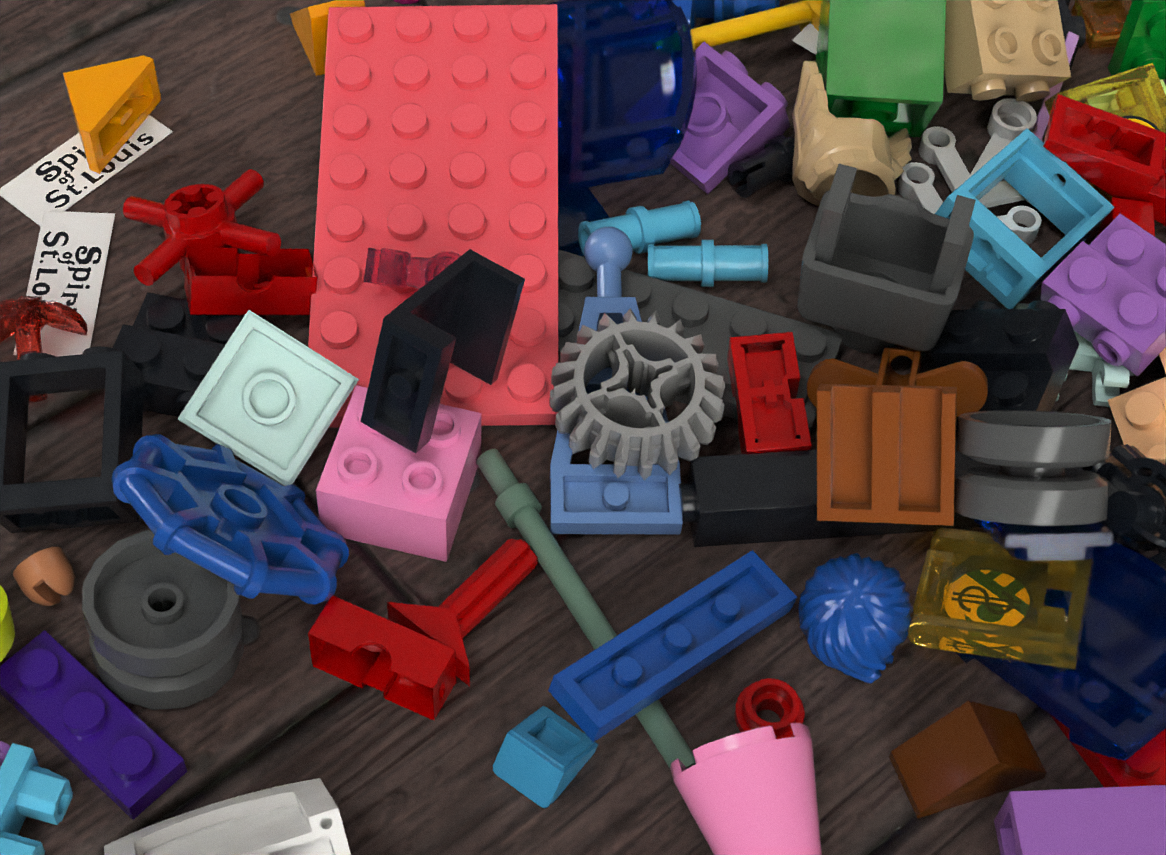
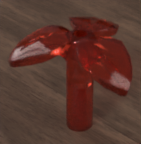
M20 296L17 300L9 298L0 301V343L15 333L17 360H20V357L24 354L43 353L40 331L45 325L80 335H87L88 333L87 323L83 317L74 309L60 302H42V296ZM30 395L29 403L44 401L48 398V395Z

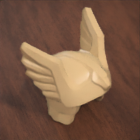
M804 61L792 113L795 131L792 179L798 194L812 204L820 206L823 195L831 188L838 164L857 168L852 193L870 197L887 194L895 195L896 187L894 181L904 172L903 167L912 159L909 154L912 149V143L909 138L908 129L903 128L888 138L884 126L875 119L836 118L829 112L828 97L817 63L815 61Z

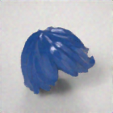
M858 553L850 554L847 557L840 556L829 559L826 563L816 567L813 577L805 582V590L800 594L798 604L800 628L804 635H806L812 654L826 666L837 669L847 676L850 675L871 684L882 676L879 670H885V664H892L894 659L892 653L895 651L896 646L906 640L909 632L915 625L911 618L914 607L909 602L910 593L905 590L906 583L900 578L899 571L894 567H885L880 560L874 561L870 557L862 559Z

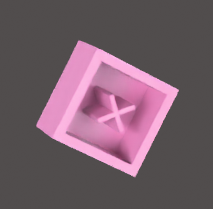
M356 385L316 488L320 521L327 529L337 532L345 539L447 562L478 468L476 461L481 455V413L439 404L430 441L417 453H414L360 422L368 388Z

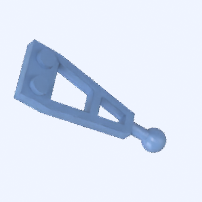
M599 228L592 232L585 242V260L590 268L597 272V297L585 298L579 331L582 325L597 331L599 320L603 317L604 313L616 324L623 323L624 314L630 308L637 321L642 322L636 298L622 297L621 271L630 263L633 249L629 237L618 228ZM611 368L601 370L590 380L585 388L587 394L600 390L601 382L612 378ZM664 408L663 419L667 423L668 418ZM557 430L549 475L550 532L552 534L680 535L683 519L679 484H681L679 459L677 469L671 475L658 464H653L651 476L645 481L638 473V466H627L626 472L617 478L613 472L614 464H601L595 469L592 468L591 464H571L573 453L569 447L570 434H559Z

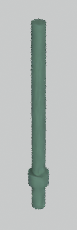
M490 449L482 453L478 457L476 464L497 495L495 501L496 508L510 528H517L524 540L530 545L531 550L538 557V562L593 649H597L616 637L617 634L541 518L539 513L542 506L529 485L518 482L497 449ZM659 699L635 714L669 768L671 763L677 758L687 769L696 765L691 749Z

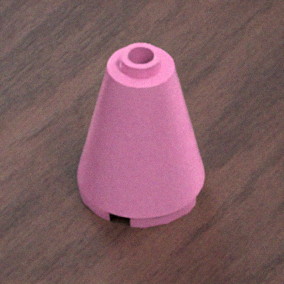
M790 723L794 737L776 739L773 726L737 733L692 750L696 765L688 769L678 758L671 763L670 770L673 781L714 855H822L813 746L808 726L802 723Z

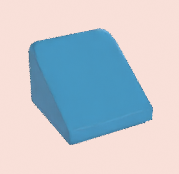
M542 706L507 732L494 761L493 772L542 808H547L560 796L587 763L599 744L592 742L582 731L546 706Z

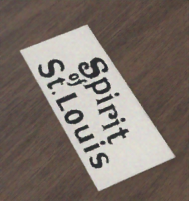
M149 115L100 174L89 169L78 133L1 187L0 196L41 227L44 211H66L165 139L173 131Z
M44 211L13 355L47 353L59 357L83 354L85 349L90 348L115 213Z

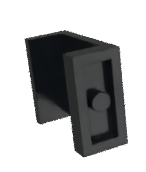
M469 249L386 315L382 322L360 422L414 453L422 449L431 439L450 363L490 385L498 379L525 278Z

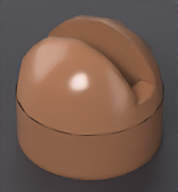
M50 547L32 554L22 561L13 572V577L23 594L32 602L41 606H52L60 603V594L67 596L74 588L75 574L73 567L60 547Z

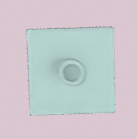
M248 310L178 417V421L215 444L230 448L236 457L281 485L287 486L293 484L359 379L251 310Z

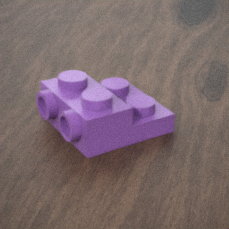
M703 42L625 119L631 132L707 194L728 175V168L732 163L741 161L764 150V146L769 140L779 135L781 136L790 127L786 112L788 102L782 93L768 82L759 85L748 76L747 69L735 55L729 51H724L720 54L706 42Z
M1120 213L1089 245L1082 241L1042 282L1040 300L1050 302L1059 309H1066L1073 330L1091 342L1093 348L1102 359L1114 366L1122 365L1136 376H1139L1166 347V244Z

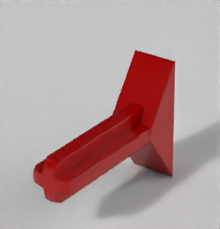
M508 539L438 607L387 602L388 620L456 649V676L470 687V666L463 638L536 568L538 557L524 540Z

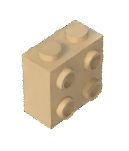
M946 0L944 75L947 93L972 94V99L977 101L990 100L1003 95H1015L1018 102H1031L1047 97L1050 94L1049 88L1071 78L1058 0Z

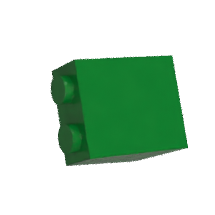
M821 0L816 63L819 73L822 74L824 88L828 97L829 112L836 118L875 119L884 126L886 134L890 136L906 128L908 129L909 137H921L943 103L946 0Z

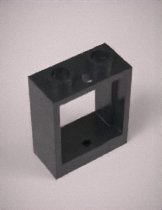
M98 346L87 348L80 355L56 357L47 353H28L22 355L20 360L0 362V525L9 532L19 533L139 522V514L129 503H124L116 497L111 481L113 471L120 464L132 458L134 446L142 438L144 375L123 350L119 351L111 347ZM105 388L101 476L24 483L29 396Z

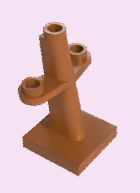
M902 346L884 348L878 373L834 358L825 359L816 364L808 378L807 394L812 404L817 408V521L954 526L956 422L960 414L977 412L986 402L988 381L982 369L971 362L960 361L920 373L922 366L921 351ZM901 355L909 357L913 361L911 373L906 375L896 373L891 367V361Z

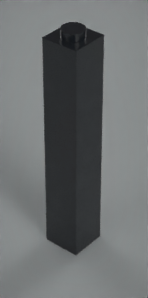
M956 441V477L971 467L993 465L976 462L965 457L957 451ZM817 450L697 457L690 462L687 483L679 484L683 523L690 522L694 547L1020 526V524L978 520L962 516L955 512L954 526L817 521Z

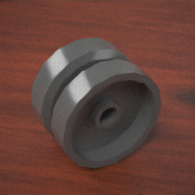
M1026 410L978 411L960 414L958 416L957 451L973 461L993 465L971 467L958 474L956 477L955 512L965 517L983 521L1038 526H1071L1092 524L1106 520L1109 481L1099 474L1075 467L1096 465L1109 458L1111 420L1076 413Z
M145 530L117 541L95 560L83 583L82 612L86 630L89 634L91 655L103 684L125 702L152 710L185 708L213 696L233 677L244 653L240 595L235 593L234 584L175 552L170 555H164L153 545V538L155 536L153 532Z

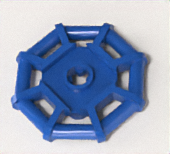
M161 434L146 435L140 438L134 446L132 458L120 464L113 471L111 481L114 494L119 500L133 506L155 535L153 545L164 555H170L175 552L234 584L235 593L249 599H253L258 593L298 596L308 604H318L329 600L334 595L337 588L336 573L347 562L349 548L343 536L327 529L304 502L305 492L296 485H281L235 459L233 451L228 447L217 444L212 449L175 444Z

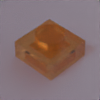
M1075 0L1071 13L1073 16L1080 15L1084 19L1086 27L1085 41L1090 49L1116 46L1132 4L1131 0Z

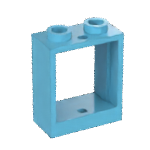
M1027 128L952 192L935 214L950 219L957 195L976 200L969 227L974 232V238L965 270L1007 309H1013L1082 241L1084 242L1114 209V206L1067 163L1061 161L1043 146V142ZM1058 174L1065 178V182L1058 178ZM1003 179L1065 234L1042 258L979 201Z

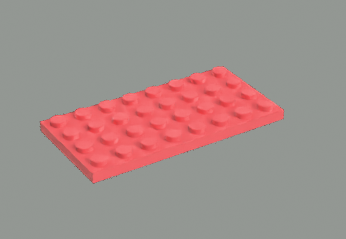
M557 4L329 7L313 259L318 279L317 291L311 295L308 347L358 378L359 381L356 385L368 388L383 318L471 249L525 278L498 379L490 385L450 363L440 404L481 413V426L555 425L558 412L552 411L549 400L550 391L554 388L551 384L552 369L556 366V363H559ZM355 387L329 428H340Z

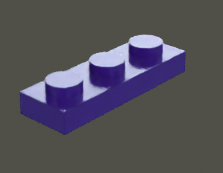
M45 630L0 666V693L132 820L187 773L184 759Z

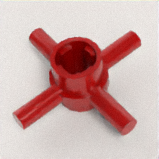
M248 169L223 191L221 188L210 184L189 185L170 194L164 204L136 196L128 197L123 204L124 216L130 220L163 228L166 237L164 242L134 266L133 270L136 278L142 284L151 286L178 262L183 273H185L186 247L237 248V250L242 249L268 257L276 256L281 247L280 236L274 232L239 224L235 213L264 187L262 176L257 171Z

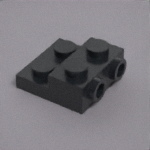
M147 292L133 326L123 324L113 346L114 349L123 350L144 375L143 412L151 411L179 417L245 315H190L187 300ZM258 315L266 320V315Z
M1038 300L1031 302L1027 309H1001L994 303L979 301L974 303L970 309L951 311L941 336L930 354L937 368L960 361H967L982 369L988 381V394L985 404L979 411L1026 410L1051 412L1079 347V342L1066 309H1059L1050 302ZM958 417L956 422V433H958Z

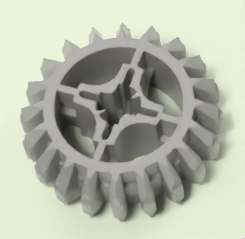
M630 308L624 314L623 323L616 324L604 313L603 317L599 320L598 331L582 325L581 330L577 332L576 343H565L561 350V363H556V366L552 369L551 384L554 388L550 391L549 403L552 411L558 412L555 419L558 433L570 434L569 447L573 454L591 449L589 463L593 469L600 466L606 459L614 462L613 472L617 478L626 472L627 466H638V473L645 481L651 476L653 464H658L671 475L677 469L678 457L688 462L696 459L699 455L700 444L708 445L712 442L716 431L714 424L721 421L725 407L721 399L725 390L724 376L716 374L719 364L716 354H702L704 348L702 334L684 339V326L681 319L669 328L660 325L661 320L657 310L648 318V322L637 321ZM610 366L612 378L601 382L600 390L587 394L585 388L590 380L601 370ZM686 394L688 400L686 409L675 419L665 423L663 419L664 408L672 405L675 397Z

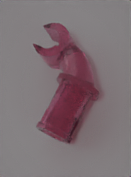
M368 248L364 282L388 287L406 288V286L420 289L461 255L453 251L439 252L431 258L410 257L411 253L399 250Z

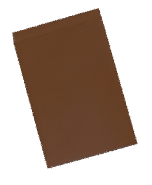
M969 700L892 750L889 755L917 819L1042 780L1047 774L1016 713Z

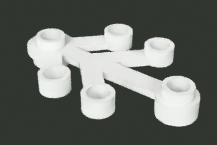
M1014 98L998 101L992 109L987 126L991 139L971 174H969L955 148L956 138L954 134L946 128L936 126L926 129L920 142L919 155L924 161L938 166L951 192H954L1025 129L1028 128L1033 132L1037 114L1034 108L1025 101L1018 102ZM932 144H937V145H940V146H942V147H936V146H934V145H932ZM913 162L906 164L903 167L904 172L899 177L897 184L898 192L904 198L918 201L923 208L935 214L943 204V201L933 186L935 179L933 170L923 163ZM910 180H917V181H919V182H921V183H920V184L914 183V182H912V181H910ZM1006 180L1000 181L979 200L986 208L1026 200L1031 204ZM1016 206L1011 208L1007 215L996 216L1026 244H1030L1036 239L1042 223L1039 213L1028 206ZM1016 223L1024 224V225H1026L1027 227H1021V226L1017 225Z

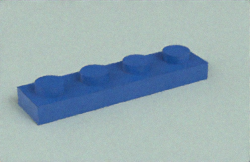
M752 550L554 675L548 691L591 741L595 742L790 612L797 596Z

